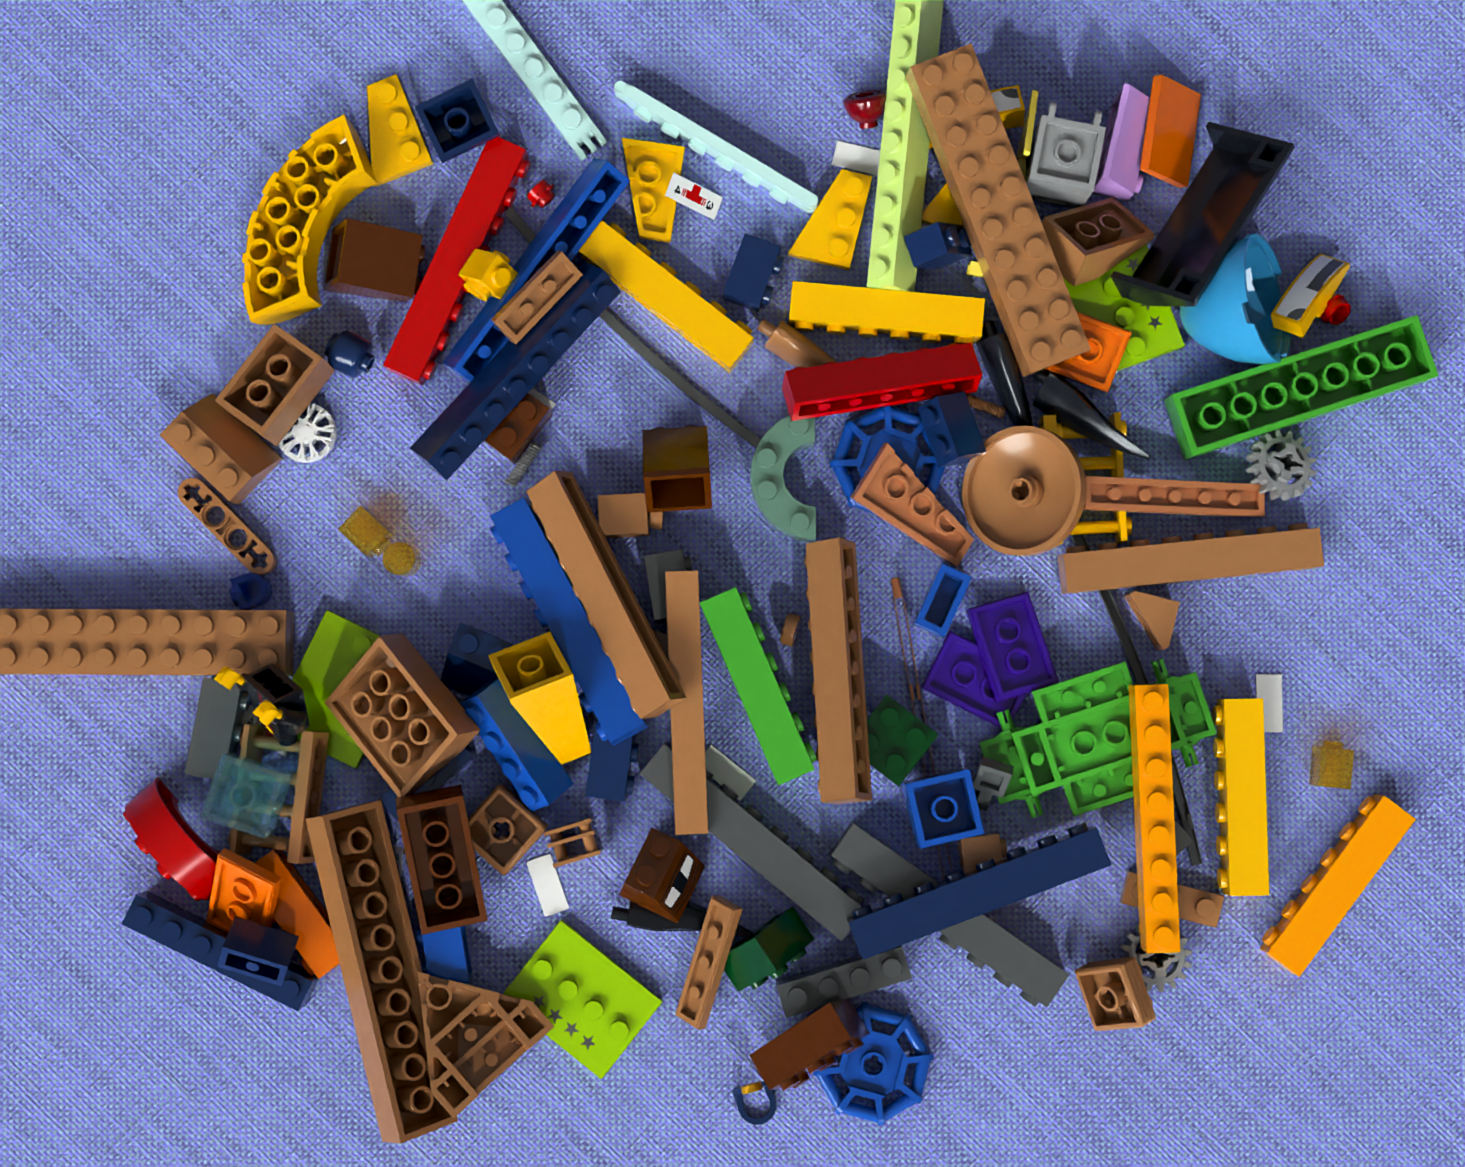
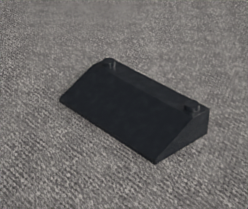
M1208 122L1206 129L1213 143V150L1133 276L1115 271L1111 275L1121 297L1147 306L1195 307L1224 258L1232 249L1295 148L1294 144Z

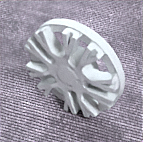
M310 403L305 409L307 410V416L304 419L299 417L298 422L292 426V431L287 433L279 443L281 450L289 458L297 462L311 463L322 459L332 450L337 438V427L333 417L327 410L314 403ZM318 411L316 417L312 421L311 419L313 417L314 412ZM326 417L329 425L318 427V423ZM320 432L331 433L330 438L320 436ZM294 437V440L286 444L284 443L285 440ZM322 441L326 446L318 453L314 448V444ZM300 444L301 447L298 455L290 452L295 445ZM306 447L310 448L311 456L306 457Z

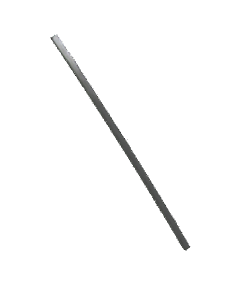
M512 207L507 209L504 214L530 244L536 237L535 233ZM607 309L599 315L616 334L671 383L726 427L757 448L761 440L760 437L728 415L671 369L624 327Z
M1083 534L1072 536L1076 546H1085L1086 551H1091ZM1110 590L1098 591L1124 650L1136 684H1149ZM1171 750L1173 796L1181 826L1194 840L1187 846L1191 866L1202 864V859L1184 789Z

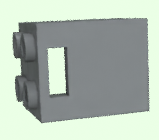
M1050 102L1047 115H1041L1033 130L1030 155L1026 158L1025 182L1033 201L1068 208L1084 206L1094 192L1106 131V127L1100 126L1102 112L1095 110L1092 124L1055 117L1057 103Z

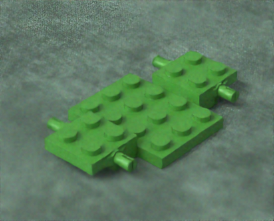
M1164 658L1152 661L1150 663L1157 679L1152 684H1168L1171 750H1181L1185 767L1197 765L1199 762L1193 745L1202 738L1217 734L1197 673L1191 672L1179 677L1169 676ZM1126 661L1031 691L1041 722L1026 727H1015L1010 709L996 713L1002 731L995 737L978 743L983 757L1014 766L1013 775L1003 798L996 796L999 804L1012 800H1026L1030 817L1034 818L1037 817V814L1039 816L1044 814L1038 795L1044 791L1063 786L1072 816H1077L1133 797L1128 685L1134 684Z

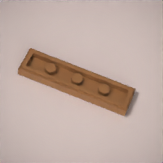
M712 895L675 1013L676 1016L698 1030L706 1028L743 910L720 895Z

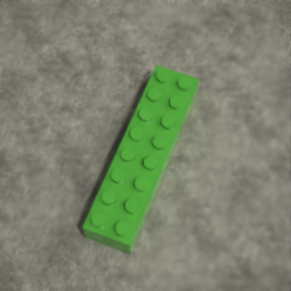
M1418 315L1283 358L1278 363L1264 364L1174 393L1167 397L1164 403L1183 459L1188 460L1425 383L1439 375Z

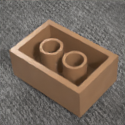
M273 324L214 401L277 447L335 370L323 357L276 324Z

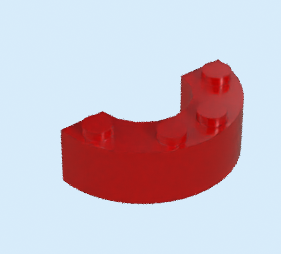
M157 777L125 805L123 816L137 835V838L134 840L136 845L143 853L147 855L150 853L158 862L156 868L164 878L169 880L172 877L187 890L194 900L198 902L201 899L210 901L217 857L221 851L208 845L190 827L179 810L178 799L162 780Z

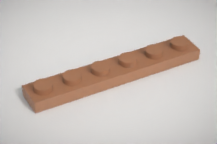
M1085 476L1086 499L1083 510L1255 518L1265 516V493H1259L1260 484Z

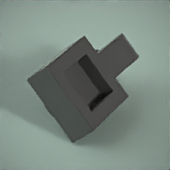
M982 756L972 781L974 789L977 790L976 797L979 809L987 811L993 795L1003 798L1013 775L1014 766Z

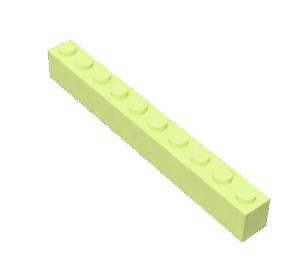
M895 0L867 288L915 292L917 267L913 266L904 236L921 229L930 138L905 76L911 66L938 56L944 0Z

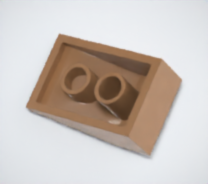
M1114 197L1044 217L1042 221L1061 274L1072 286L1099 278L1153 240L1155 236L1146 225Z

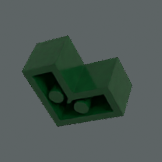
M792 906L771 918L753 934L733 944L730 948L724 971L737 991L751 986L754 990L764 984L769 979V975L773 980L789 969L786 963L789 961L794 963L807 953L805 947L814 940V937Z

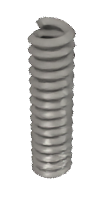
M536 442L530 443L525 454L519 459L520 462L516 464L514 470L510 472L511 475H508L509 477L505 480L506 484L508 483L513 487L518 484V481L522 478L521 476L527 471V468L531 465L530 463H533L532 460L540 452L539 450H542Z

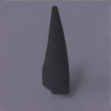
M993 320L986 322L982 328L986 339L976 345L987 374L1013 425L1033 426L1022 376L1006 332L998 334Z
M1044 369L1035 372L1033 378L1041 383L1042 386L1034 399L1033 406L1040 409L1046 415H1056L1057 422L1099 444L1144 459L1151 457L1150 454L1119 431L1098 410L1084 392L1064 377L1054 373L1049 374Z
M630 901L629 909L613 906L611 919L625 921L628 927L656 932L701 931L708 909L688 901L677 924ZM739 924L735 932V936L747 937L753 934V932Z

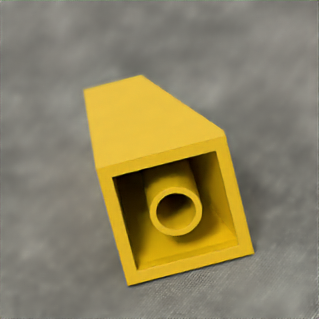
M551 632L488 655L511 704L561 765L591 753L573 673Z

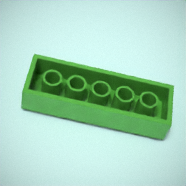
M735 587L700 602V606L777 784H783L815 770L812 763L817 761V757L810 742L804 744L799 732L804 731V727L797 712L791 714L786 702L790 701L791 697L785 683L778 684L773 672L777 671L778 667L772 653L768 652L765 654L760 643L765 641V637L758 621L753 624L750 621L747 613L752 611V607L745 591L739 594Z

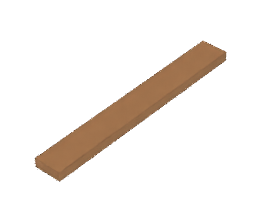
M698 570L666 571L668 658L687 697L670 708L675 835L708 834Z

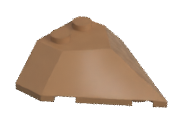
M417 971L431 1093L454 1119L479 1096V1093L525 1051L535 1045L554 1025L533 1001L515 998Z

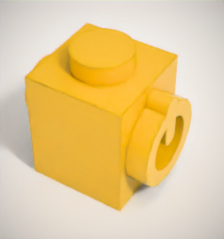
M475 248L458 275L466 281L463 286L468 292L480 300L487 301L489 297L501 299L518 273L509 265L510 259L497 250L488 252Z

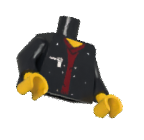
M273 663L251 674L242 673L241 675L225 666L214 678V680L229 690L237 682L239 689L249 693L255 709L252 713L278 739L280 745L291 746L295 744L299 738L298 734L309 727L303 689Z

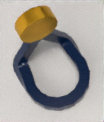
M764 1081L749 1083L733 1090L738 1111L746 1122L760 1125L768 1122L774 1116L777 1108L775 1090L769 1091ZM764 1087L770 1101L769 1112L761 1118L751 1117L744 1109L743 1094L752 1093Z

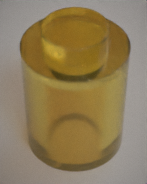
M396 542L385 549L383 564L389 572L400 577H409L419 570L421 557L415 548L406 543Z

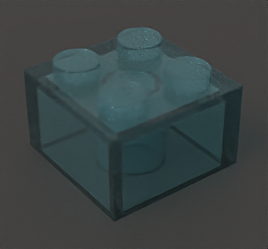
M222 753L201 818L261 838L273 836L294 773L234 753Z

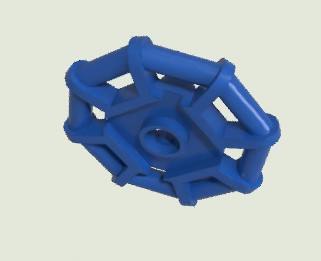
M891 405L878 407L852 420L847 419L843 423L844 429L832 461H829V468H833L848 500L847 505L850 508L856 507L872 513L850 498L856 487L847 467H856L862 479L883 443H888L895 450L894 453L912 469L917 478L920 475L923 464H933L925 487H928L936 495L945 467L938 468L920 415ZM884 419V429L867 436L861 430ZM891 419L916 427V429L909 434L892 428ZM920 433H922L932 456H923L922 452H920L916 437ZM854 436L862 441L857 459H846Z
M861 1002V1006L856 1008V1011L870 1032L869 1035L861 1039L864 1045L850 1054H842L839 1064L832 1065L821 1072L818 1070L812 1073V1075L816 1076L834 1106L833 1111L836 1114L840 1115L843 1113L876 1122L880 1126L885 1125V1121L916 1103L920 1104L923 1101L922 1094L930 1062L934 1059V1054L932 1051H929L911 1020L912 1015L908 1012L902 1014L869 1005L868 1002ZM871 1019L896 1025L891 1034L872 1029ZM902 1032H904L915 1054L905 1055L897 1041ZM872 1055L878 1056V1061L882 1063V1067L875 1068L874 1073L868 1072V1066L864 1064L865 1059H871ZM917 1063L910 1088L903 1083L907 1065ZM840 1073L849 1088L844 1096H842L830 1074ZM898 1089L905 1093V1095L882 1107V1098L886 1097L888 1093ZM855 1095L870 1098L875 1101V1108L850 1101Z

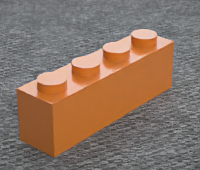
M273 849L255 862V864L282 877L272 923L277 922L282 930L299 936L295 948L303 957L301 963L311 976L315 974L319 979L340 964L328 913L293 864L287 862L285 853L282 850Z

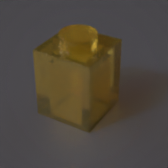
M359 506L338 528L358 549L371 558L375 554L377 556L382 555L391 545L389 539L394 535L362 506Z
M1324 741L1323 747L1312 746L1309 785L1351 789L1354 750L1343 749L1344 743Z

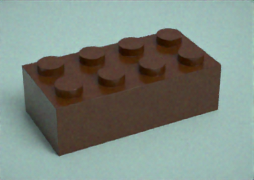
M461 784L395 798L396 811L422 935L488 921Z

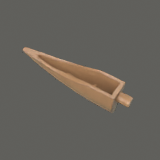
M763 318L757 327V330L769 337L764 347L794 367L802 366L806 368L823 365L827 362L838 363L823 349L783 320L776 327Z

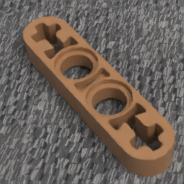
M188 478L181 482L178 487V498L249 571L262 576L274 571L277 565V557L273 550L205 482L196 478ZM190 486L194 488H198L200 486L198 494L206 501H208L210 497H212L213 500L207 502L203 506L198 500L194 498L188 499V497L190 496L188 488ZM218 506L224 510L225 516L221 523L214 525L209 521L208 513L213 507ZM237 529H242L247 534V541L241 547L233 546L230 540L231 534ZM251 548L257 554H267L268 556L265 561L268 565L265 568L262 566L255 567L254 565L257 563L256 558L250 553H247L245 557L242 554Z

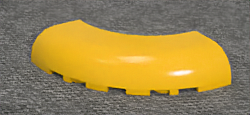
M345 115L326 123L310 134L311 138L298 150L293 149L287 155L289 159L278 172L274 171L262 190L264 195L257 210L252 212L246 232L248 235L246 253H243L242 256L245 270V282L242 285L249 319L253 323L259 325L280 323L322 306L317 283V268L324 238L342 209L357 195L377 184L363 143L352 123Z

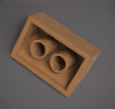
M212 393L183 410L165 428L160 436L228 501L239 505L277 466L282 458L250 427L214 401L217 396Z

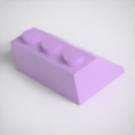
M1124 83L1112 102L1093 194L1109 198L1114 197L1126 202L1130 200L1134 193H1139L1144 175L1139 174L1150 102L1148 96L1130 84Z

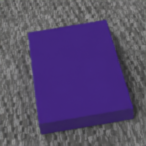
M1028 591L966 610L996 702L1059 683Z
M948 631L920 687L1000 729L1002 728L996 713L1010 709L1012 720H1014L1026 694L996 702L977 644L952 631Z

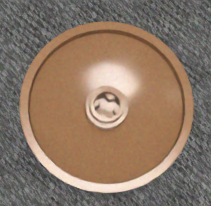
M1014 426L995 433L983 442L986 452L971 459L964 474L962 503L967 521L978 538L998 552L1014 556H1034L1047 552L1058 546L1070 535L1083 512L1086 499V478L1082 463L1069 443L1049 430L1034 426Z

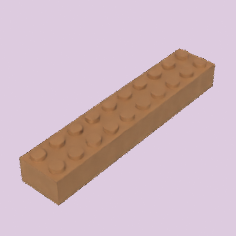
M972 43L911 66L905 77L1022 376H1028L1091 350Z
M0 609V674L216 676L225 666L241 675L242 673L251 674L273 663L287 676H293L294 612L288 610Z
M377 800L306 818V825L382 1142L401 1144L455 1123L458 1119L457 1116L453 1119L431 1093L417 971L422 972L382 802Z

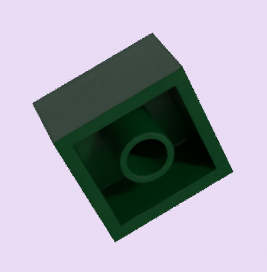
M886 694L867 719L870 765L899 787L939 734Z

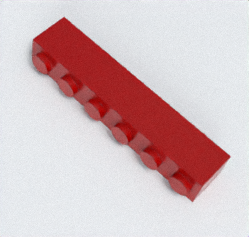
M972 342L964 344L952 343L938 348H920L916 351L905 353L892 352L879 357H859L852 361L827 362L823 365L806 368L802 366L785 371L782 391L790 419L795 421L929 400L937 396L965 392L966 394L977 392L982 371Z

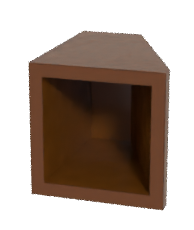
M345 219L332 228L323 291L401 302L413 299L421 283V278L417 276L418 265L423 262L425 256V245H422L423 235L354 219Z
M688 425L680 428L657 427L650 430H642L643 480L647 512L711 509L712 495L707 426Z

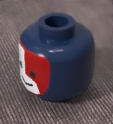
M350 330L342 331L340 334L334 333L328 341L324 352L325 356L328 357V363L333 369L351 378L359 376L362 372L368 373L375 361V356L372 355V343Z

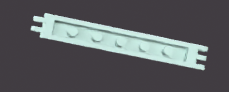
M462 0L581 161L587 158L585 152L580 148L582 145H585L591 154L597 151V148L591 141L593 137L596 138L601 146H604L607 143L605 137L502 0Z
M623 81L615 83L614 91L616 97L634 109L633 113L641 120L648 123L650 120L661 125L660 129L665 134L674 139L678 136L689 142L687 145L693 151L704 155L705 152L716 158V164L723 169L731 171L733 168L743 174L742 179L754 187L761 185L770 191L769 195L778 202L785 204L788 201L808 214H813L816 210L818 197L812 192L638 88L628 85Z

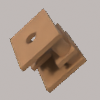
M645 493L597 495L599 526L605 538L650 536Z
M593 816L543 832L544 836L550 835L551 842L547 844V847L554 848L557 861L553 863V868L599 855L603 852L602 847H597L594 837L596 830H592L590 822L594 821ZM579 826L580 834L563 838L561 831ZM582 838L586 852L568 857L565 843Z

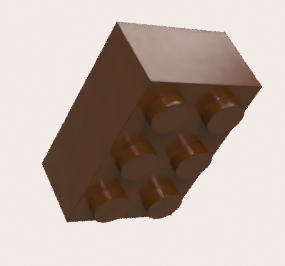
M850 999L830 1002L750 1054V1057L769 1091L781 1088L784 1092L792 1087L795 1089L811 1079L809 1073L812 1074L818 1070L821 1072L837 1062L835 1056L838 1057L844 1053L850 1054L863 1046L864 1043L861 1039L869 1035L870 1032Z

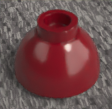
M868 90L850 94L843 100L844 108L847 114L859 123L860 129L878 126V119L884 113L886 93L882 90Z

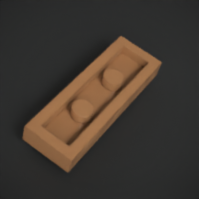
M557 250L496 313L491 321L512 343L517 344L583 274L562 251Z
M1127 871L1120 903L1138 907L1137 873ZM1177 884L1179 918L1217 928L1224 896Z

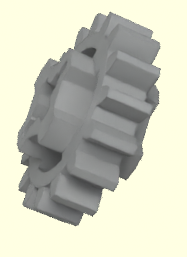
M1276 430L1259 437V441L1250 446L1253 453L1246 456V459L1252 462V466L1247 468L1246 472L1254 473L1255 475L1250 481L1251 484L1259 482L1261 485L1259 493L1263 494L1270 491L1271 500L1281 496L1282 501H1286L1303 494L1304 489L1312 485L1308 478L1316 475V471L1310 468V465L1315 463L1316 459L1309 458L1307 455L1312 450L1311 446L1303 448L1301 446L1303 438L1299 437L1293 440L1292 431L1282 434L1280 430ZM1271 446H1276V449L1272 450V452L1267 453V450ZM1291 478H1296L1291 485H1286Z
M1136 924L1135 929L1137 933L1135 935L1128 932L1125 934L1127 939L1130 940L1129 944H1120V948L1126 951V955L1120 958L1135 957L1140 966L1146 965L1148 967L1151 977L1142 974L1147 991L1150 992L1153 985H1155L1157 991L1160 993L1164 992V984L1166 983L1173 989L1176 988L1174 979L1178 977L1185 980L1186 976L1181 971L1183 967L1191 968L1192 965L1185 961V956L1192 954V950L1183 948L1188 939L1180 936V952L1164 953L1156 958L1157 963L1148 959L1154 953H1146L1141 948L1136 950L1140 943L1139 924ZM1172 962H1175L1172 969L1167 973V968Z

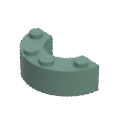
M789 415L775 423L760 440L751 464V491L759 512L773 528L790 538L805 542H815L816 507L804 505L793 498L785 486L783 477L784 467L791 456L802 449L814 447L815 417L791 421Z

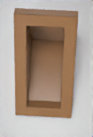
M1138 591L1129 592L1124 595L1155 649L1160 651L1168 648L1180 602Z

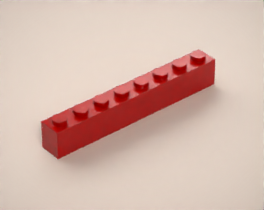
M496 137L486 143L383 364L388 371L422 386L426 379H432L437 368V363L434 361L439 351L446 349L451 337L448 331L452 322L457 323L464 310V305L461 303L465 294H470L463 286L466 281L458 274L475 248L490 252L491 248L488 247L493 235L498 236L504 223V219L501 218L506 206L510 208L515 201L517 195L515 186L519 178L524 179L528 173L531 162L528 161L529 157L525 148L500 137Z

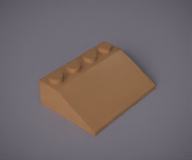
M403 633L379 636L324 702L398 797L412 794L461 753L480 731V728L465 713L464 708Z

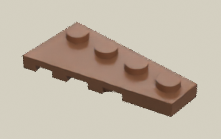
M883 443L850 498L951 565L958 567L974 541L973 537L935 498L936 496L929 488L920 482L912 469L894 453L895 450L888 443Z

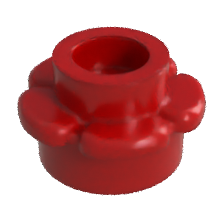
M543 179L528 193L527 198L532 202V208L539 205L543 209L556 196L552 192L554 184L550 185Z
M1334 295L1328 300L1327 307L1320 318L1325 323L1330 322L1332 325H1339L1348 318L1351 306L1344 299L1343 295Z

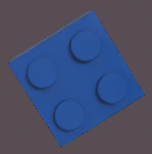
M957 769L901 783L915 844L920 849L985 834L970 769Z

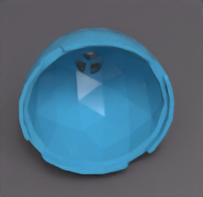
M1255 233L1238 239L1224 258L1196 306H1180V318L1186 332L1199 345L1217 355L1236 362L1252 364L1281 362L1280 358L1288 356L1292 334L1274 328L1270 315L1283 296L1277 276L1282 274V270L1272 247L1262 235Z

